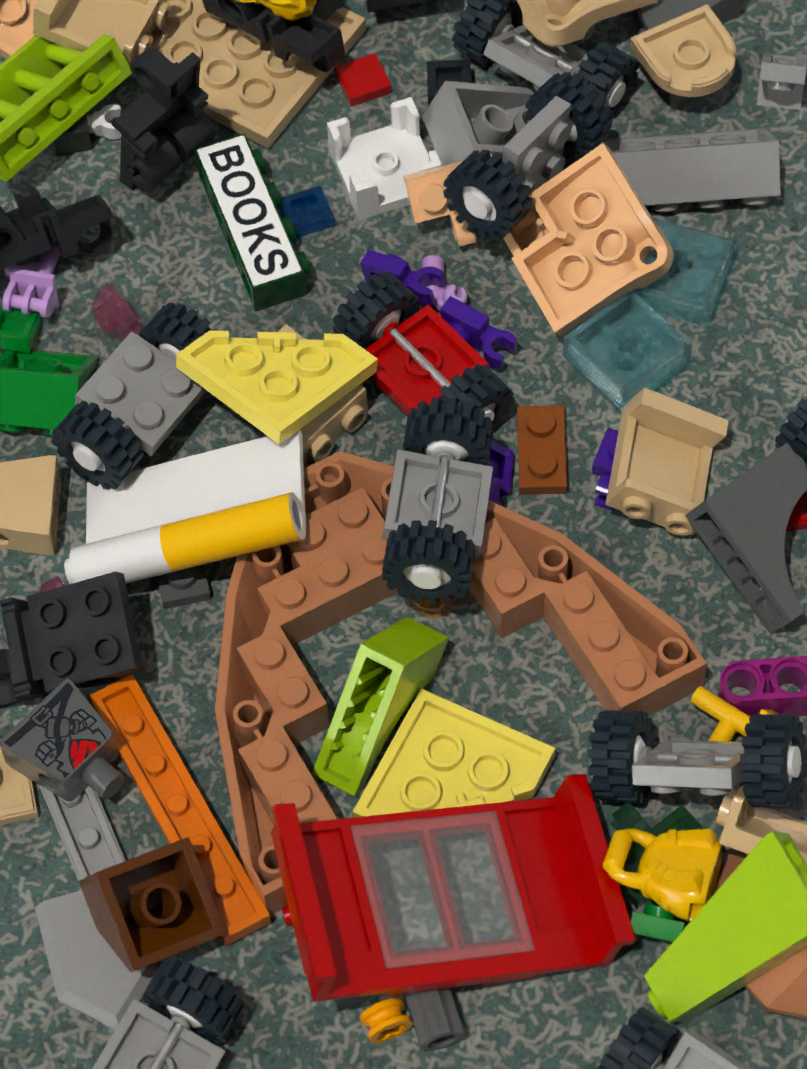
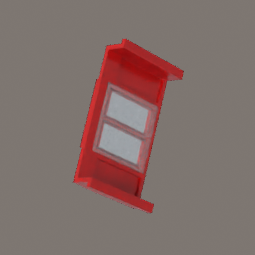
M586 774L567 775L554 797L304 823H299L295 803L276 804L272 809L275 825L271 831V836L304 974L307 975L313 1002L387 993L388 996L533 978L537 974L608 966L623 945H632L636 940L619 883L613 880L603 868L608 846Z

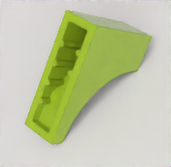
M406 616L361 643L312 771L314 776L354 797L361 792L381 749L396 723L418 695L420 689H423L434 677L449 640L448 636Z

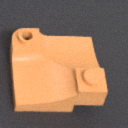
M604 143L528 195V197L533 199L532 206L529 208L530 212L503 238L514 256L511 258L553 331L559 336H563L623 294L638 288L644 289L662 277L670 269L674 256L672 246L665 234L651 217L613 153ZM651 251H657L656 260L651 264H646V255Z

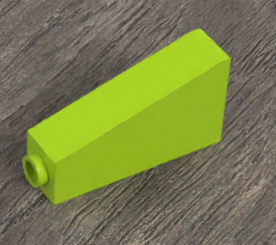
M772 831L764 836L644 975L651 988L648 991L649 1000L661 1017H667L669 1022H686L807 947V863L789 833Z

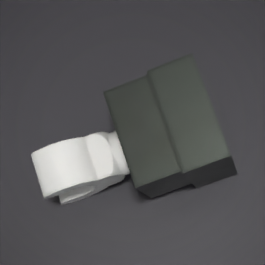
M110 104L103 107L100 111L94 112L92 116L84 114L54 140L56 157L90 151L89 134L91 133L108 139H120L122 134L109 121L114 117H120L121 106Z

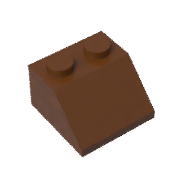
M189 837L98 871L79 881L98 932L130 973L226 934Z

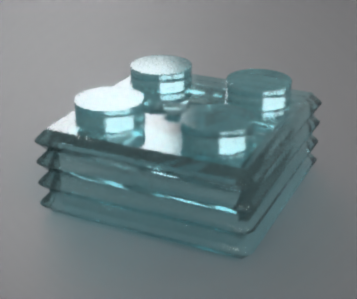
M653 218L672 246L674 255L672 265L667 273L644 289L638 288L623 294L622 304L697 326L709 327L734 259L735 241L730 238ZM651 251L646 255V264H651L656 260L657 251ZM676 269H682L680 273L672 272Z
M635 290L623 294L563 337V356L620 412L644 387L654 391L690 364L692 345Z

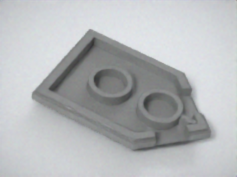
M82 890L42 901L35 907L58 1002L76 1012L79 1011L102 1023L103 1026L115 1031L133 999L141 1001L143 993L158 970L156 962L130 973L98 932Z

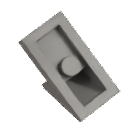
M763 53L757 105L801 110L807 57Z

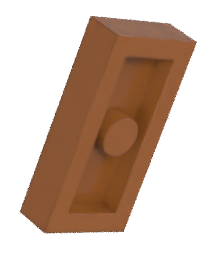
M564 405L517 406L519 495L567 494Z

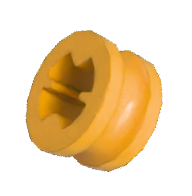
M401 998L383 1000L367 1008L361 1014L360 1021L362 1025L370 1028L367 1037L371 1044H380L400 1036L413 1026L410 1016L402 1014L405 1004Z

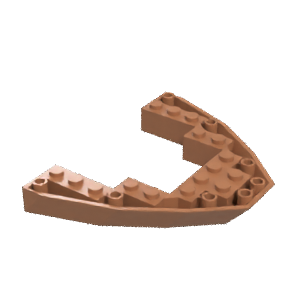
M338 451L304 468L305 539L237 556L226 593L215 714L240 857L255 890L270 916L281 911L283 906H288L271 836V831L275 825L272 811L274 805L295 803L299 823L337 819L294 746L329 728L330 724L327 703L292 646L398 592V588L390 590L386 586L387 580L383 581L382 567L387 540H382L394 466ZM488 500L482 547L479 557L475 556L470 591L501 639L544 617L604 710L642 711L648 713L649 717L694 693L699 686L704 687L707 663L678 622L562 533Z

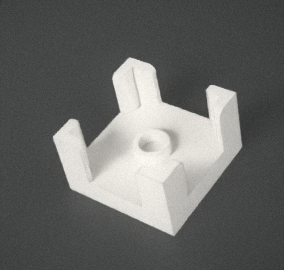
M412 97L393 102L390 105V126L361 135L350 136V123L346 117L327 123L329 153L358 220L410 205L403 176L442 166L436 151L432 150L428 154L420 137L419 114Z

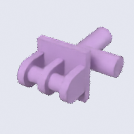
M54 244L50 245L51 250L41 253L37 262L26 265L13 264L5 268V275L10 277V282L3 296L2 307L4 311L12 312L16 308L21 309L22 314L31 315L35 311L40 312L43 318H50L52 312L58 310L59 302L55 275L52 273L61 253Z

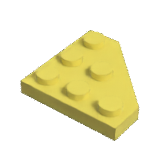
M210 330L176 354L177 369L279 445L376 373L378 359L346 335L324 333L323 340L296 339V333L257 332V338H230L229 331Z
M420 689L353 810V817L534 798L555 758L556 748L433 693Z

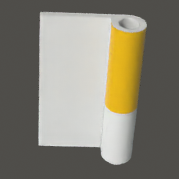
M298 430L280 445L266 436L134 470L114 490L112 488L109 490L103 489L100 483L98 486H95L88 482L86 544L72 547L69 558L65 560L64 569L69 584L115 571L124 573L125 583L127 584L304 540L306 537L302 432Z

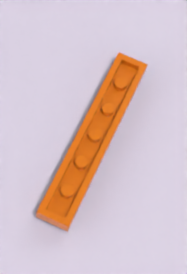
M133 674L89 695L91 706L115 735L120 753L119 756L168 844L189 837L226 932L225 935L220 936L225 946L270 924L269 912Z

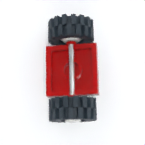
M387 271L381 272L380 276L377 274L370 276L369 283L367 284L364 281L357 285L359 290L353 294L350 291L346 296L348 302L339 305L337 311L340 314L333 318V323L335 324L332 327L333 331L336 334L346 335L378 359L377 371L369 378L408 417L410 410L413 407L417 409L418 403L422 401L430 405L432 398H440L442 404H447L448 398H456V405L462 406L463 402L467 401L472 403V411L477 408L485 411L484 418L490 417L492 421L491 427L494 428L503 424L505 420L502 417L510 413L512 407L509 405L514 403L513 391L489 368V363L429 304L420 310V304L418 303L420 300L393 273L390 272L389 274Z

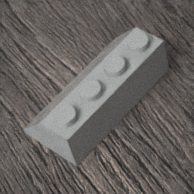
M766 128L602 140L596 146L598 147L604 143L609 147L643 205H651L653 211L679 209V203L696 202L699 208H716L723 206L725 199L741 198L742 204L757 205L768 203L769 196L781 195L779 141Z

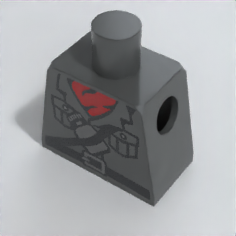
M66 678L0 740V748L6 764L66 801L74 800L88 786L106 800L115 795L123 785L125 777L111 765L120 754L115 735L69 678Z

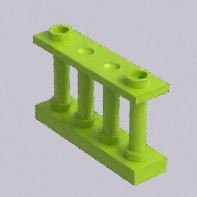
M103 34L86 50L80 51L60 46L35 35L0 65L1 181L7 182L132 74L130 66L114 37Z

